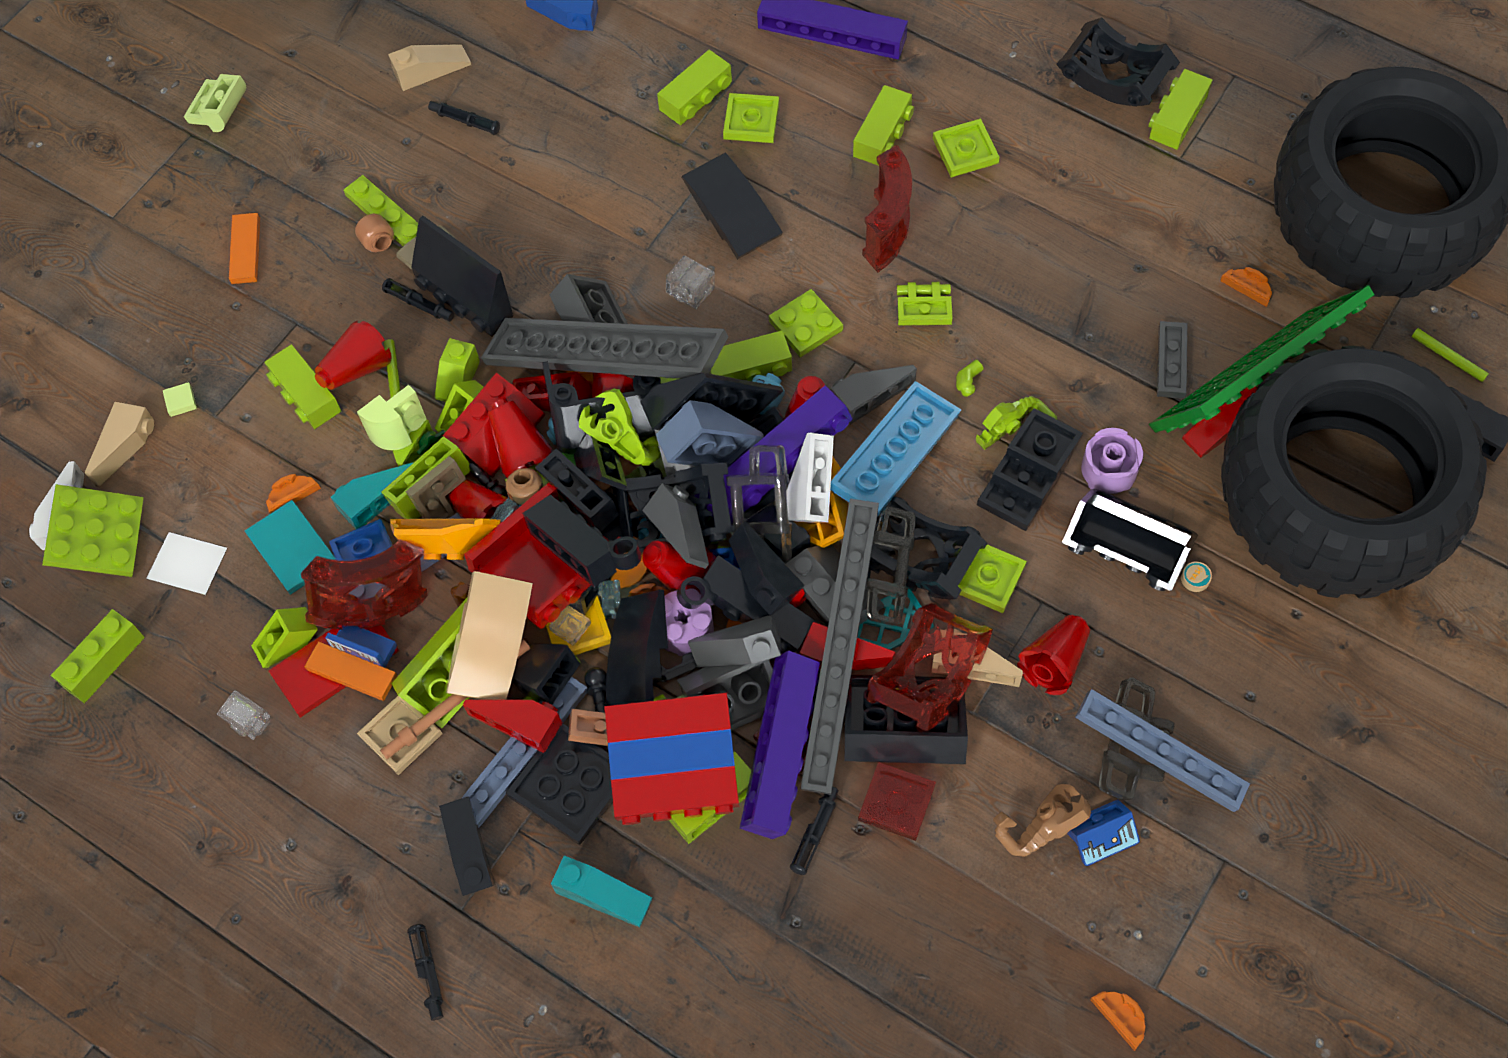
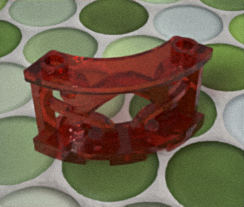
M897 145L877 156L879 184L874 189V196L879 204L865 217L864 221L867 225L866 247L862 249V255L877 273L896 258L909 232L912 174L904 153Z
M398 540L384 552L360 560L338 561L316 556L301 572V578L305 581L308 611L305 614L306 622L343 630V626L360 625V629L383 625L386 619L398 614L400 617L408 614L428 597L427 588L422 587L420 558L424 555V549L406 541ZM371 583L385 585L374 597L361 600L357 596L348 594L360 585Z
M933 603L922 606L915 612L912 619L913 625L900 650L887 666L874 674L870 679L867 701L872 704L878 701L917 720V727L925 731L936 726L949 714L946 708L952 700L959 702L972 682L967 677L972 671L974 664H981L993 631L990 627L985 625L979 626L943 610ZM934 618L947 623V631L944 638H942V633L937 624L935 632L928 634ZM954 627L967 632V635H954ZM950 650H952L951 655L953 658L959 656L954 664L949 663ZM942 652V663L948 674L946 679H931L917 685L915 664L929 656ZM937 688L932 694H930V689Z

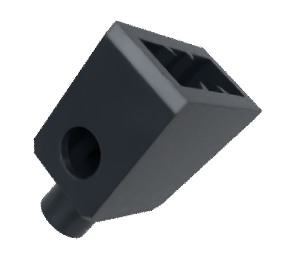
M529 644L531 649L521 655L516 661L512 682L526 696L540 703L544 701L552 705L581 663L567 645Z

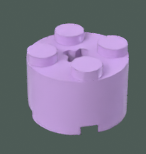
M1119 428L1102 429L1088 441L1081 470L1090 489H1098L1113 494L1129 490L1132 487L1142 463L1143 450L1140 442L1136 438L1134 440L1127 435V431Z
M691 588L685 590L686 596L693 601L700 600L701 595L697 590ZM676 590L664 596L668 649L665 650L676 653L678 656H683L691 652L688 641L714 632V625L709 604L704 602L696 609H687L679 603Z

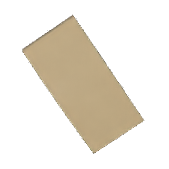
M476 571L472 573L467 602L463 608L460 630L456 634L446 693L480 700H507L519 653L533 583Z

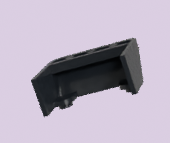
M545 361L542 364L556 445L561 452L574 454L587 434L579 428V419L583 409L590 405V415L598 413L595 419V424L597 425L599 419L606 418L605 413L614 410L615 406L613 404L602 406L605 398L600 397L578 400L577 391L570 384L560 383L552 385L548 361ZM635 375L633 378L634 391L622 393L632 414V426L641 442L656 436L655 430L651 428L640 401L653 387L661 384L660 377Z

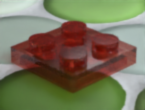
M878 762L858 816V821L916 841L936 782Z

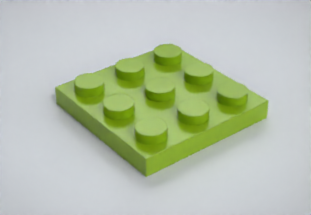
M55 484L42 565L132 577L144 497Z

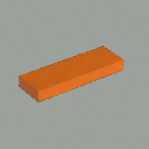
M258 213L232 215L229 280L231 284L257 282L260 217Z
M319 641L304 666L307 671L382 701L387 697L392 687L391 683L397 678V674L394 671Z

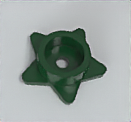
M442 430L439 433L429 431L425 433L419 441L420 449L417 453L423 455L443 437L446 431Z

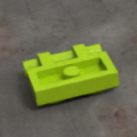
M907 282V285H897V296L907 295V297H898L897 300L898 326L952 325L951 296H941L950 295V284L931 282V285H916V282ZM916 295H931V297H916Z

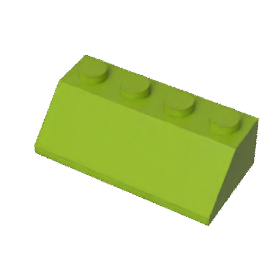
M467 598L391 683L397 695L424 716L452 695L446 693L456 634L460 630L463 608ZM464 701L436 721L435 724L443 728L463 706Z

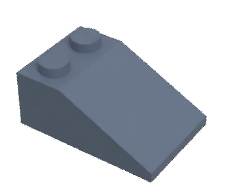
M692 400L685 403L682 409L672 419L667 421L665 426L656 434L668 463L698 466L701 464L727 462V467L731 466L764 437L759 430L713 404Z

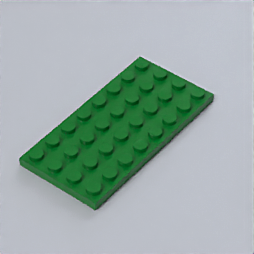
M1368 285L1307 310L1185 399L1149 423V426L1155 433L1163 430L1169 433L1177 427L1181 429L1190 423L1194 425L1203 419H1211L1221 412L1220 406L1225 403L1229 405L1241 398V391L1246 388L1248 390L1263 382V375L1266 373L1272 374L1280 366L1284 365L1283 361L1287 358L1293 359L1305 351L1303 346L1309 342L1314 344L1326 336L1324 331L1342 325L1347 321L1345 316L1350 313L1353 315L1367 306L1365 301L1375 294Z

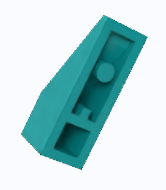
M413 463L352 479L346 485L340 486L330 498L336 509L355 529L363 527L390 505L381 492Z
M565 855L551 882L556 894L637 927L641 926L652 901V897L590 865Z

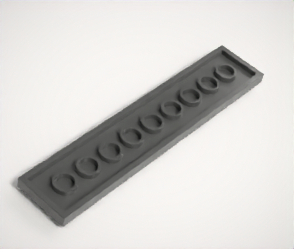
M505 318L481 359L486 365L543 369L542 362L548 361L550 370L681 379L700 373L709 374L729 336L725 329Z

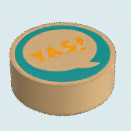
M1202 562L1187 564L1181 574L1182 584L1193 592L1205 590L1212 579L1210 568Z

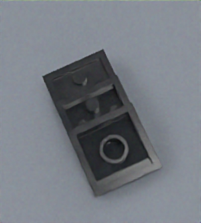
M726 152L682 175L681 178L707 221L710 220L721 239L726 240L737 260L782 235V230L758 193Z
M1034 408L1009 444L1005 456L978 498L977 506L1027 531L1066 467L1083 433Z
M655 590L621 598L608 652L606 706L654 701L653 679L661 678L659 650L668 649L664 590Z

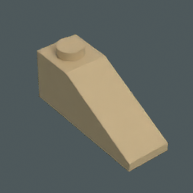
M411 45L388 54L394 74L403 91L471 65V61L462 45Z
M114 402L85 470V474L95 486H101L145 444L148 435L154 429V419L146 407Z
M954 628L938 629L932 673L1016 687L1020 686L1023 670L969 634L962 633Z

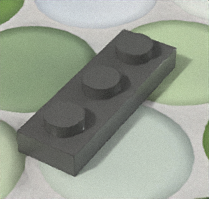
M1160 321L1157 397L1185 399L1188 323Z

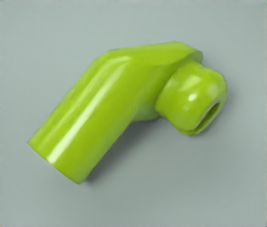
M978 360L971 362L960 370L956 376V388L958 391H961L964 397H968L975 392V386L972 384L973 378L983 371V366Z

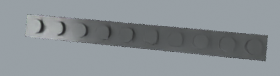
M850 499L801 790L829 795L832 793L879 503L857 499Z

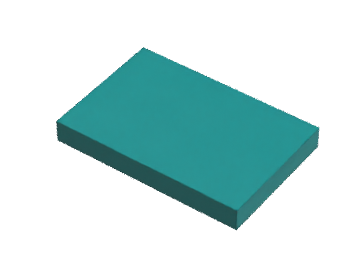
M293 500L245 530L249 539L290 595L337 564L333 554Z

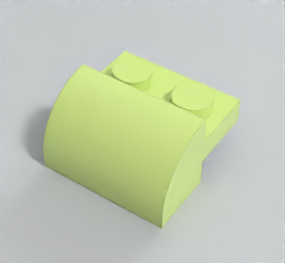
M220 74L217 80L206 79L184 115L186 121L189 124L208 125L213 132L222 131L246 91V84L242 77L239 75Z
M409 385L387 402L378 395L357 411L369 439L376 446L385 450H399L412 444L408 434L419 429L423 422L427 420L416 392Z

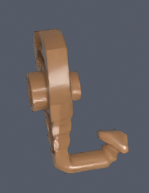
M1068 784L1056 785L1037 810L1036 817L1028 825L1019 840L1015 841L1007 832L1009 827H1015L1017 823L1002 811L993 818L994 823L997 825L995 837L1010 854L1025 857L1031 854V852L1037 851L1041 846L1046 845L1048 841L1065 836L1070 830L1089 819L1091 806L1082 794L1079 803L1071 802L1072 796L1080 795L1073 786ZM1061 803H1072L1073 810L1070 812Z

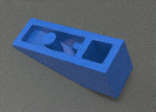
M526 0L527 7L569 29L594 30L598 13L597 0Z

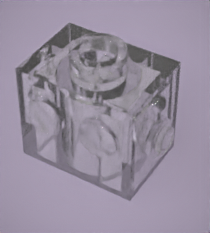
M684 255L666 275V292L677 301L684 302L697 309L714 289L715 272Z
M236 690L232 692L217 712V715L228 723L237 734L244 737L246 735L252 740L266 729L269 723L268 719L271 717L263 708Z

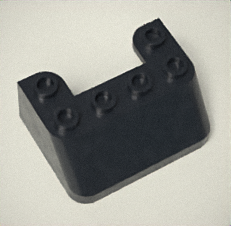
M1091 489L1080 500L1062 543L1068 545L1067 548L1070 551L1079 555H1084V552H1091L1093 549L1099 551V556L1106 560L1115 561L1117 559L1126 563L1125 567L1133 572H1146L1145 577L1149 580V585L1159 591H1165L1166 589L1172 591L1198 534L1187 527L1098 489Z

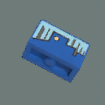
M345 621L337 635L327 633L325 637L331 647L386 668L398 646L391 639Z
M1119 799L1092 810L1089 819L1067 833L1076 842L1082 863L1085 866L1096 863L1140 842L1133 814Z

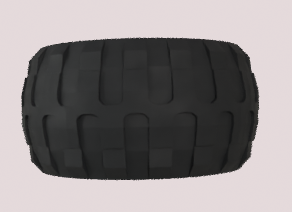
M1388 66L1377 69H1364L1352 73L1347 79L1336 80L1330 83L1307 105L1292 123L1278 155L1274 178V208L1276 215L1280 217L1281 233L1286 242L1295 248L1299 254L1298 258L1306 266L1316 270L1327 278L1326 280L1342 288L1346 287L1355 291L1369 285L1375 294L1373 297L1396 296L1399 298L1415 297L1425 290L1437 291L1445 288L1488 255L1508 224V129L1503 121V117L1490 103L1467 85L1446 75L1421 68ZM1366 152H1384L1404 157L1421 165L1435 176L1443 186L1450 206L1439 211L1424 214H1405L1383 209L1359 196L1346 183L1338 169L1337 162L1351 155Z
M1342 346L1341 349L1333 351L1325 349L1314 350L1304 354L1295 363H1285L1258 386L1255 393H1252L1244 401L1225 441L1221 480L1224 501L1228 503L1229 520L1232 528L1238 536L1245 538L1249 544L1250 554L1260 564H1268L1273 570L1280 573L1279 578L1296 587L1301 584L1315 589L1317 594L1326 597L1338 598L1343 594H1354L1358 599L1372 598L1391 589L1399 590L1424 578L1434 568L1445 562L1458 548L1476 520L1478 504L1483 496L1487 472V460L1482 456L1484 440L1478 424L1471 420L1467 412L1468 406L1456 391L1450 390L1439 379L1440 377L1430 369L1404 359V356L1386 350L1381 352L1369 350L1362 346ZM1320 429H1342L1367 436L1384 446L1403 466L1412 488L1413 507L1401 514L1376 519L1352 517L1334 511L1314 499L1298 482L1288 461L1286 444L1304 433Z

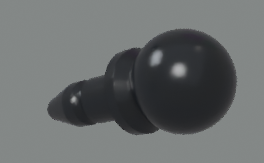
M474 463L469 464L473 476L478 479L483 487L508 497L506 486L500 485L498 479L492 481L481 467Z
M600 667L590 668L585 673L584 681L588 687V695L593 696L595 712L605 713L604 706H606L604 694H606L607 673Z

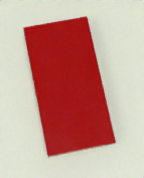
M365 606L344 620L391 639L368 606ZM343 622L268 670L300 718L347 687L307 671L304 667L318 641L329 645L325 639L327 633L337 635ZM396 648L393 655L399 652L398 648Z

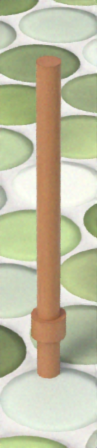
M524 639L521 641L517 659L531 649ZM452 694L411 727L406 726L398 732L399 736L383 747L380 752L388 760L404 746L407 745L409 747L418 740L416 738L418 735L467 697Z

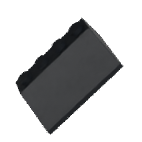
M425 216L420 217L411 266L415 276L414 282L423 291L426 289L430 291L439 303H446L452 307V310L458 317L462 319L465 317L471 321L476 330L481 333L484 331L493 337L504 319L514 316L501 271Z
M700 373L658 384L649 391L640 403L653 430H661L665 423L672 419L682 409V406L690 400L711 403L749 424L783 392L781 386Z
M851 675L845 709L844 761L966 764L968 730L964 677Z

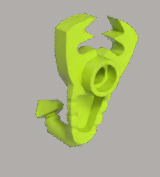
M620 389L607 390L596 396L605 398L602 406L608 404L615 406L614 410L605 413L606 418L599 419L597 425L595 424V419L598 413L590 415V405L583 409L579 419V428L596 440L608 443L613 450H616L623 458L630 460L631 463L649 466L661 457L656 436L645 440L643 443L639 440V436L632 426L630 408Z
M1033 396L1022 398L1014 403L1002 402L990 412L982 423L989 431L987 432L984 429L980 436L976 435V442L985 450L1007 433L1009 435L1014 434L1021 427L1023 418L1034 408L1057 419V416L1040 399Z

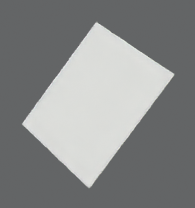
M169 532L146 579L205 595L227 548Z

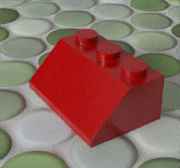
M498 373L490 379L443 435L459 447L463 455L481 467L491 477L497 473L501 465L488 416V411L492 410L490 404L504 397L507 402L514 400L535 427L545 416L543 411Z

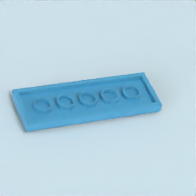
M915 381L831 480L830 490L848 502L850 499L879 503L878 517L958 418L961 409Z

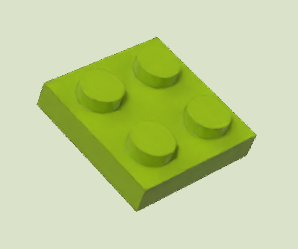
M729 93L723 139L774 143L779 97Z
M981 119L933 132V141L950 177L999 164L1000 157Z
M812 289L769 315L771 325L777 332L783 330L786 342L800 358L843 331L841 321Z
M986 545L985 549H979L958 585L962 590L959 595L1004 613L1027 561Z

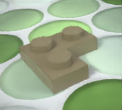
M448 456L405 492L423 519H448L455 515L445 496L466 480L456 461Z

